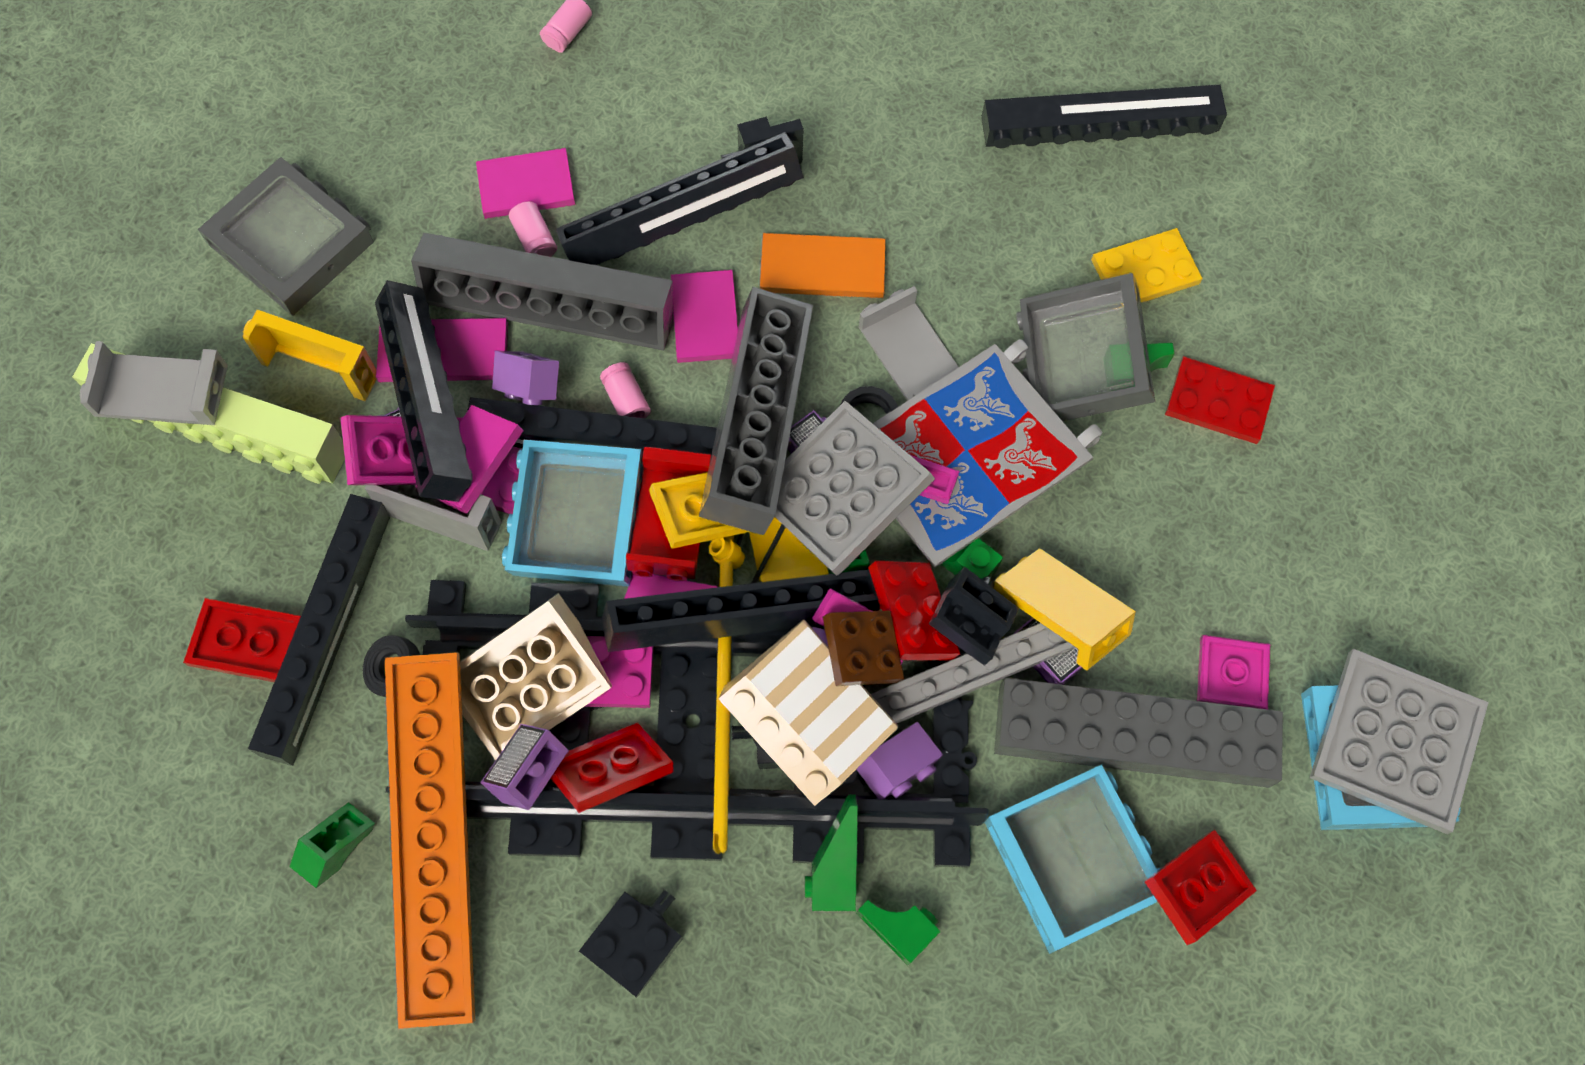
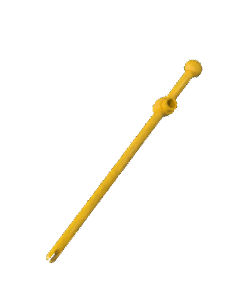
M734 535L714 539L709 545V553L714 561L720 564L719 587L733 586V569L739 568L745 559L741 547L734 542ZM732 636L718 638L713 850L717 854L725 853L728 846L730 711L718 698L724 686L731 681Z

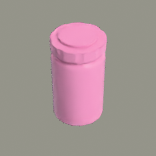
M566 0L540 31L543 42L553 50L562 53L592 17L590 7L583 0Z
M528 201L513 207L508 216L525 252L552 257L557 251V245L537 205L534 202Z
M620 362L602 371L600 379L617 414L645 419L651 410L629 364Z

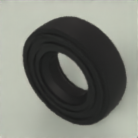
M389 635L378 639L372 644L364 658L362 670L364 682L371 692L378 696L386 697L385 658H389L392 654H397L398 657L420 655L418 648L410 640L396 635Z

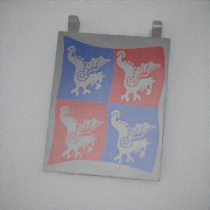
M1017 340L1004 352L996 344L992 345L873 423L909 455L959 471L948 504L919 495L895 518L934 568L1093 460V456L1087 449L1099 442L1102 435L1101 429L1093 424L1076 438L1013 365L1026 357L1025 351L1028 350V346L1023 340Z

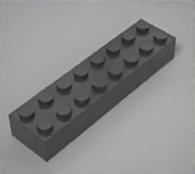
M423 233L411 259L416 285L423 288L426 302L432 306L494 318H506L509 321L663 351L672 327L673 280L429 233Z
M752 287L742 309L699 517L760 535L765 534L774 519L813 305Z
M1004 678L999 687L994 754L1095 767L1102 765L1104 768L1270 788L1282 781L1283 712Z

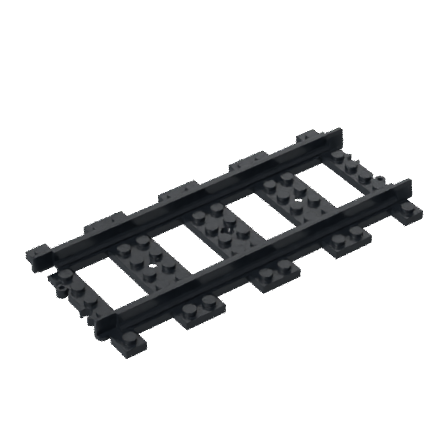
M431 580L427 615H406L405 621L413 628L439 629L440 640H425V645H423L422 655L459 653L460 649H479L527 615L463 613L466 593L465 581ZM531 583L529 613L559 593L579 621L586 636L605 637L601 621L602 617H597L599 602L598 584ZM822 625L810 626L811 628L815 627L825 630V627ZM793 628L732 636L731 656L760 657ZM718 638L654 646L653 654H661L657 744L673 761V773L654 780V786L638 787L581 813L577 812L551 778L529 810L502 803L481 782L465 781L467 819L511 820L508 845L509 855L580 857L583 822L652 824L651 859L722 861V852L717 854L713 850ZM958 647L960 655H958L956 658L966 655L967 653L960 647ZM904 660V661H931V662H932V668H934V667H937V666H939V665H942V664H944V663H946V662H949V661H951V660ZM958 697L932 708L933 742L943 754L934 764L937 770L933 773V794L904 793L897 799L890 795L884 800H879L874 792H864V779L857 770L815 806L795 783L794 790L729 788L728 826L793 827L792 863H812L848 794L856 795L857 865L864 864V829L933 831L934 867H970V826L982 825L989 814L987 808L955 807V803H969V777L962 769L964 771H971L977 764V757L974 753L965 752L962 754V750L968 745V710L972 707L973 701H966ZM582 707L549 730L568 750L589 743L591 707ZM688 716H698L700 719L699 724L695 727L689 726L686 723ZM964 759H970L971 764H966ZM387 786L385 792L390 795L389 786Z

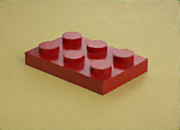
M1183 356L1178 367L1165 415L1258 444L1261 440L1275 385Z
M875 561L868 567L881 610L891 612L900 660H953L960 655L956 644L929 625L941 599L930 563Z
M205 598L183 663L190 667L275 682L301 616Z
M637 722L569 750L551 776V779L577 812L581 813L673 773V761Z
M1216 830L1205 834L1144 881L1186 945L1198 941L1257 891Z

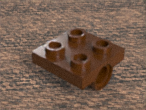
M890 611L832 612L823 616L835 686L897 683L904 679Z

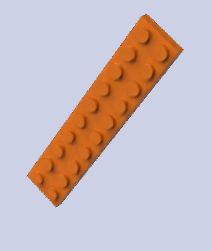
M460 653L385 658L398 1029L473 1023L475 1021Z

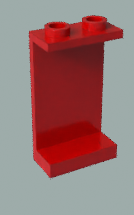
M644 447L642 458L644 471L630 553H626L627 570L640 577H652L653 574L666 575L668 579L673 581H686L687 578L695 579L700 543L671 549L649 489L652 483L707 473L711 455Z

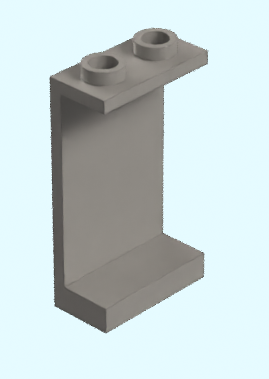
M915 286L905 291L901 289L894 292L889 299L880 304H870L860 313L859 329L907 401L958 368V365L916 305L917 289Z
M96 341L94 351L88 358V374L85 384L80 389V403L94 417L215 425L228 364L217 350L203 349L201 360L113 354L103 342Z
M365 485V490L370 498L382 502L390 517L489 551L501 524L492 499L481 494L475 501L467 518L397 493L399 485Z

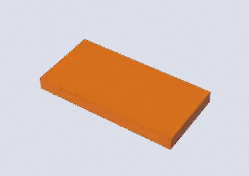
M763 233L760 289L781 294L883 298L885 239Z

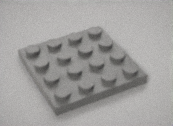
M844 401L785 460L775 518L837 576L935 478L925 467L849 403Z
M1352 649L1347 655L1310 778L1442 833H1452L1489 702Z

